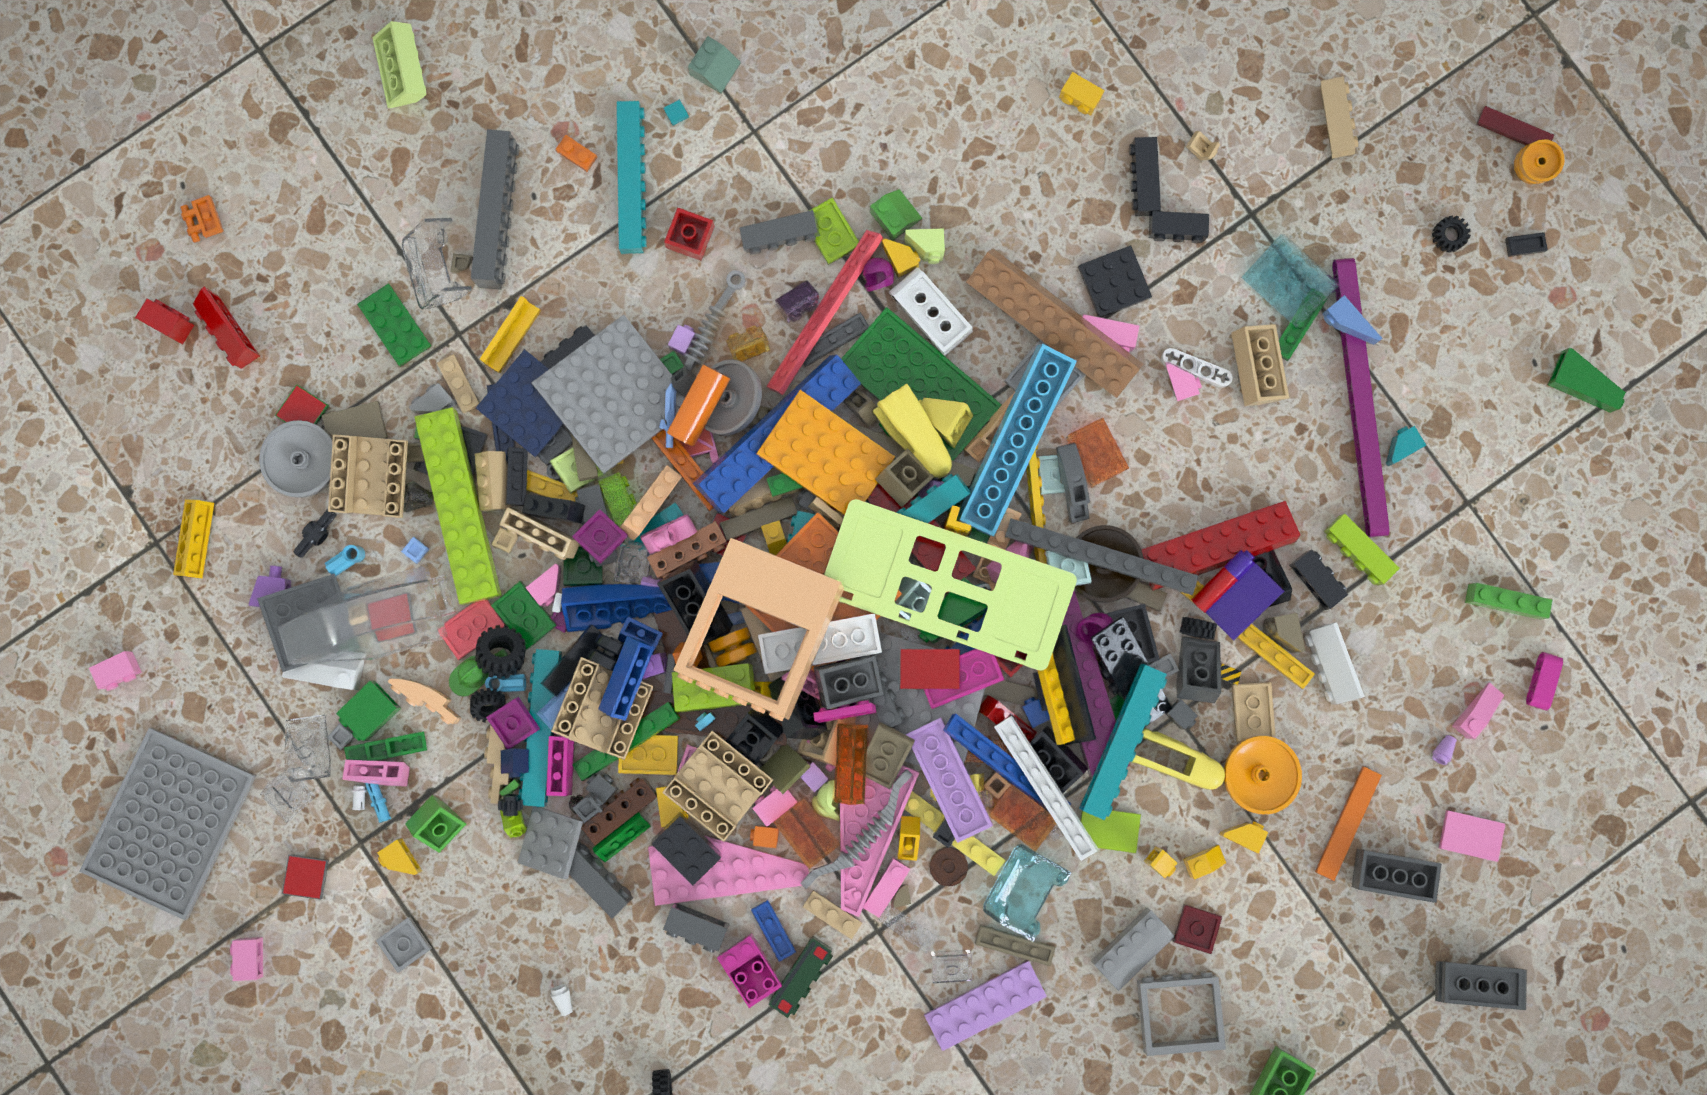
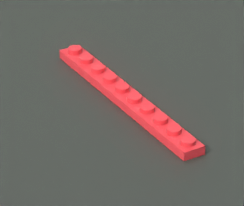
M866 230L766 386L771 391L781 395L785 393L863 271L865 264L870 260L882 241L883 237L879 233Z

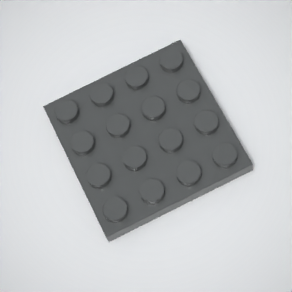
M335 574L257 598L282 672L360 647L354 628L349 621V613Z

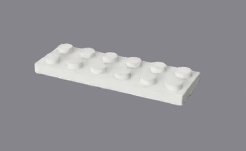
M875 614L830 622L812 665L882 653ZM799 627L758 635L765 674L791 669L806 634V629Z

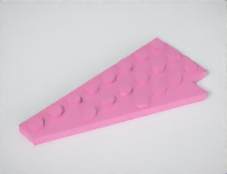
M841 760L840 852L848 853L845 846L848 845L853 848L851 840L858 842L856 835L864 836L861 829L869 830L868 822L873 825L875 824L872 817L880 819L877 812L881 811L888 804L893 785L891 789H888L855 772L857 766ZM902 765L896 779L906 769L913 775L899 790L893 819L894 824L892 826L885 824L887 832L879 830L882 837L880 838L875 835L874 837L877 842L869 841L871 849L863 847L866 854L864 855L859 852L858 854L861 859L853 858L855 862L854 867L841 870V910L857 917L861 914L920 773L905 765Z
M704 835L721 852V859L692 886L654 846L648 847L655 906L802 886L800 883L809 874L808 864L727 841L723 842L720 839Z

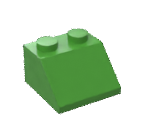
M900 189L885 194L870 205L871 215L892 241L905 233V230H909L922 220L920 214Z
M434 795L405 823L413 837L438 853L466 825L446 803Z

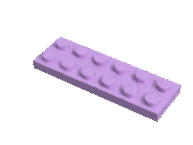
M941 717L906 735L915 740L912 746L913 752L958 843L992 827L993 823L951 736L943 731L945 724Z
M1027 960L925 1013L924 1016L941 1050L944 1051L1047 996L1030 962Z

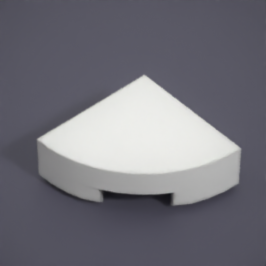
M556 593L552 612H561V593Z

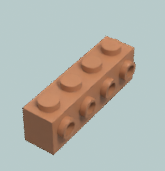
M715 521L701 528L694 535L677 542L675 545H670L648 556L647 559L657 578L661 579L694 560L700 562L708 558L707 554L712 551L715 553L725 549L724 545L728 543Z

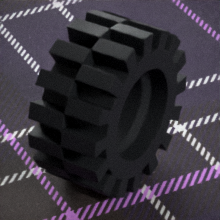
M1453 215L1445 217L1433 229L1432 237H1435L1433 243L1437 242L1436 247L1439 248L1441 246V251L1447 250L1448 253L1457 251L1467 244L1471 236L1468 234L1471 232L1470 228L1467 229V226H1469L1468 222L1464 224L1465 219L1459 220V216L1454 218ZM1446 228L1456 230L1458 234L1456 240L1451 241L1445 236Z
M1182 617L1180 633L1214 640L1217 624L1206 620Z
M487 688L486 691L484 689H480V692L475 691L470 699V714L477 721L482 719V722L486 723L487 716L506 705L505 695L500 690L497 692L495 688L492 691L490 688Z
M669 1069L653 1070V1095H673Z

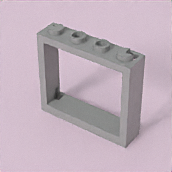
M1204 971L1201 972V975L1193 976V973H1182L1181 977L1162 975V978L1154 979L1153 976H1147L1142 978V980H1137L1143 1050L1147 1056L1226 1049L1220 985L1217 975ZM1212 984L1217 1038L1152 1043L1147 989Z

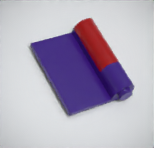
M1240 550L1191 599L1233 641L1285 592L1253 561L1255 557L1248 550L1245 552Z

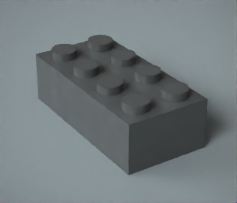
M1357 848L1351 887L1363 891L1437 903L1442 864Z

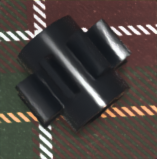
M516 794L503 795V799L498 801V810L503 811V816H517L518 811L523 810V800H519Z

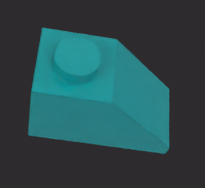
M1405 426L1396 431L1398 435L1392 438L1386 461L1387 466L1397 463L1426 446L1415 426L1409 429Z

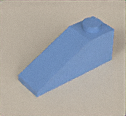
M1345 295L1322 313L1328 325L1373 345L1383 339Z

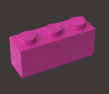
M549 736L546 796L572 795L574 741L562 736Z

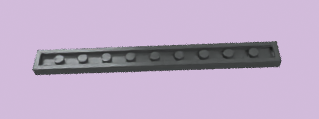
M1012 518L1005 538L1189 595H1193L1198 575Z

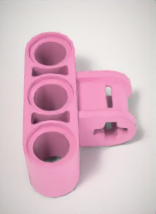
M686 514L643 534L640 538L648 553L653 554L694 535L697 530L690 516Z

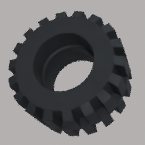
M496 625L495 629L492 627L488 628L487 632L483 631L481 637L477 639L475 660L478 668H482V673L484 674L489 673L491 678L493 676H497V679H501L502 676L509 678L510 674L514 676L517 674V670L520 671L522 664H524L525 640L524 638L522 639L520 632L516 633V629L512 628L510 630L505 625L504 628H500V625ZM502 647L509 650L511 654L498 657L490 651L494 648Z

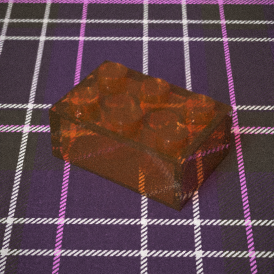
M1103 417L1070 433L1066 437L1069 444L1075 443L1084 473L1091 488L1129 469Z
M1012 784L988 811V815L1035 852L1057 824L1047 810Z
M805 797L773 822L808 869H811L840 846L838 839Z

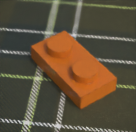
M567 135L564 136L555 149L557 153L588 172L598 158L595 153Z

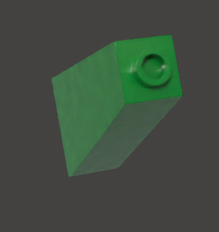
M1569 347L1561 351L1547 384L1548 386L1609 413L1621 409L1625 402V399H1623L1625 391L1574 349Z
M965 577L961 580L963 582L972 584ZM950 592L942 601L937 617L940 620L963 627L987 612L988 606ZM918 629L920 632L918 636L926 643L930 641L932 644H935L944 638Z

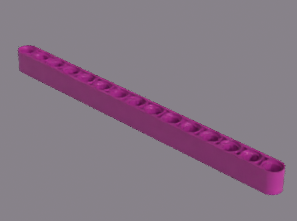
M1334 259L1332 271L1336 302L1345 295L1362 315L1355 259ZM1340 331L1365 531L1368 537L1388 536L1390 531L1366 341Z

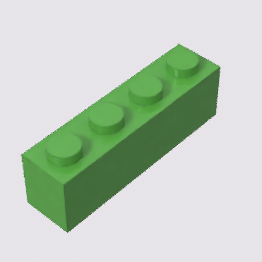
M1481 583L1468 584L1465 603L1539 620L1549 619L1553 601L1552 599Z

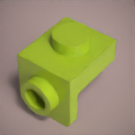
M500 810L503 829L510 838L519 837L526 833L527 826L524 824L522 810L518 811L517 816H503V811Z

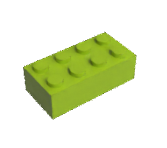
M749 663L702 669L755 691L753 665ZM672 672L675 712L681 713L742 706L732 700L733 697L730 695L728 699L714 693L715 689L705 690L695 685L696 681L693 680L692 684L678 678V673Z

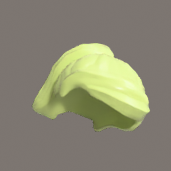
M835 780L824 783L820 787L817 796L811 799L812 807L817 814L838 822L840 821V811L838 809L840 783Z

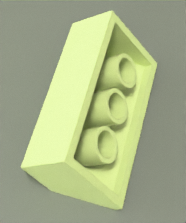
M391 21L372 37L388 108L416 103L426 95V87L422 77V69L418 59V51L416 50L411 24Z

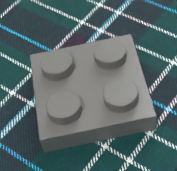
M411 917L406 918L376 940L397 973L432 949Z

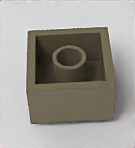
M906 449L875 480L903 507L934 478V475L929 473L909 449Z

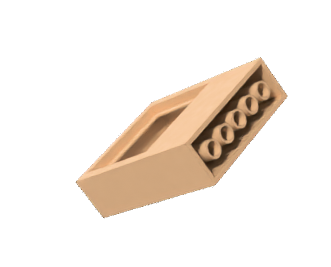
M730 538L673 671L678 673V678L692 684L694 680L696 681L695 685L710 691L713 688L715 689L714 693L728 699L730 695L733 697L732 700L746 706L749 703L751 708L764 714L765 711L770 712L769 715L777 720L783 721L784 718L789 720L843 593L844 587L842 583ZM723 596L807 630L777 701L693 666Z

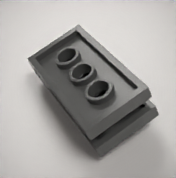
M1436 961L1435 1001L1450 1004L1526 1010L1527 969Z

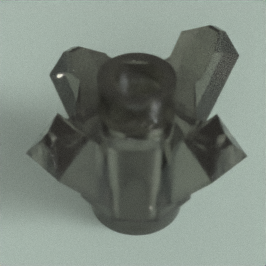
M415 481L409 482L405 485L403 511L407 513L422 507H432L433 492L423 488Z

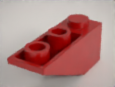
M988 695L981 704L979 712L995 725L1012 716L1029 743L1037 734L1034 729L993 697Z

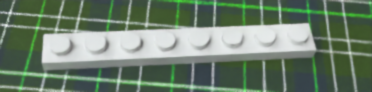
M1010 716L997 724L994 728L1079 859L1082 861L1097 852L1096 844L1014 718Z

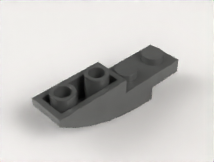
M1075 443L1058 446L1056 450L1061 484L1065 488L1069 522L1075 523L1090 519L1088 503H1090L1089 492L1077 446Z

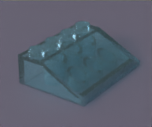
M1281 234L1242 276L1253 289L1296 328L1314 313L1340 286L1334 278L1285 234Z

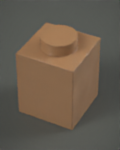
M995 770L984 782V787L997 799L1011 786V783Z

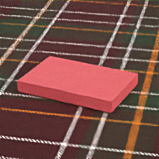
M487 599L470 604L438 627L437 631L456 658L460 660L476 649L477 639L481 637L483 631L487 632L490 627L495 629L496 625L504 628L505 623Z

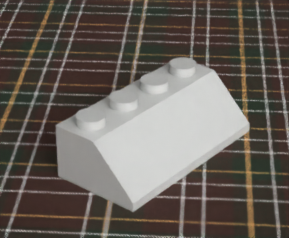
M1325 624L1305 631L1306 636H1304L1306 645L1311 648V659L1313 664L1318 667V678L1322 684L1324 683L1326 689L1324 693L1327 701L1331 702V704H1340L1365 697L1338 624Z

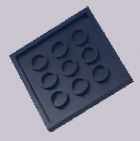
M524 349L477 405L476 409L534 457H537L564 424L532 385L534 380L549 369Z

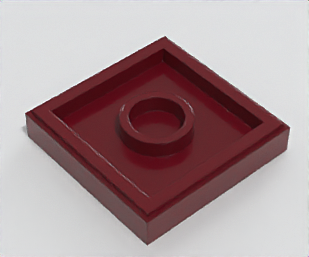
M1184 904L1173 942L1212 955L1222 916Z

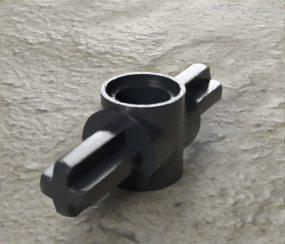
M327 509L318 521H310L302 530L304 538L294 549V554L303 558L313 545L319 546L329 534L327 527L337 514L335 512H328Z

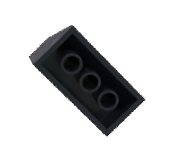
M696 560L677 568L657 583L687 635L691 631L710 587ZM721 603L717 608L701 646L728 635L733 626Z

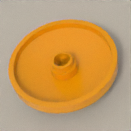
M1254 736L1241 741L1231 750L1224 765V783L1228 794L1238 806L1252 813L1273 814L1285 809L1294 801L1301 787L1302 770L1298 757L1286 743L1274 737Z

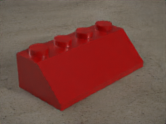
M205 286L201 288L193 302L196 308L195 314L201 321H205L207 324L205 326L206 330L211 336L214 335L217 341L215 343L220 350L227 353V361L232 366H237L240 369L244 368L260 357L259 353L219 295Z

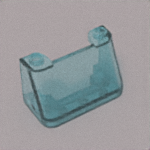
M1019 844L1014 848L985 900L983 911L1001 925L1034 941L1040 933V922L1036 920V917L1054 885L1061 887L1066 884L1072 872L1024 844Z

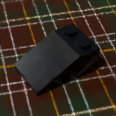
M1272 550L1254 556L1253 561L1285 591L1269 607L1291 601L1292 587L1275 551Z
M752 708L726 739V742L753 764L757 765L783 733V727L766 712L763 714Z

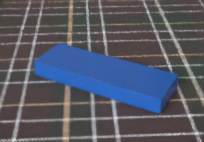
M769 900L752 908L751 911L778 961L780 962L796 953Z

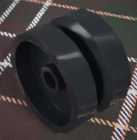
M599 633L595 643L604 650L591 648L587 658L613 671L624 643Z

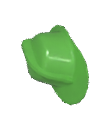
M471 656L464 660L450 674L449 686L456 695L462 697L469 696L485 684L489 673H482V668L479 669L475 656Z

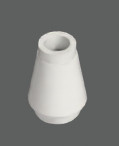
M566 984L552 988L550 996L561 1016L572 1013L570 991Z

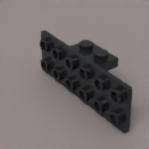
M1119 617L1093 635L1091 641L1102 659L1099 662L1102 669L1100 673L1105 680H1108L1110 684L1108 688L1113 695L1117 694L1125 701L1140 664L1147 666L1149 664L1126 620L1123 617ZM1160 689L1158 694V704L1151 710L1149 724L1172 708L1162 689Z
M1065 624L1061 626L1052 653L1075 737L1074 741L1065 743V745L1096 740L1068 627ZM1035 672L1033 677L1042 711H1046L1048 709L1039 674Z

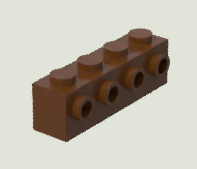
M638 777L629 784L630 789L626 792L621 790L614 796L616 800L611 804L608 802L603 804V811L582 825L581 829L594 846L657 798L656 791L646 778L640 780Z

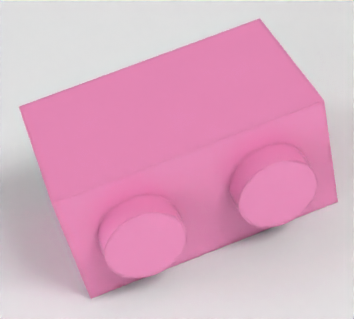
M130 651L119 653L89 668L97 688L106 689L107 691L117 688L118 684L123 681L126 683L136 679V675L142 673L133 652Z
M773 786L769 789L771 793L767 797L762 795L754 802L755 806L752 809L766 827L798 802L789 789L782 794Z
M263 937L233 940L230 946V955L232 956L230 974L233 976V981L262 978Z

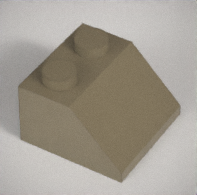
M1298 613L1265 619L1264 631L1270 639L1290 653L1305 651Z

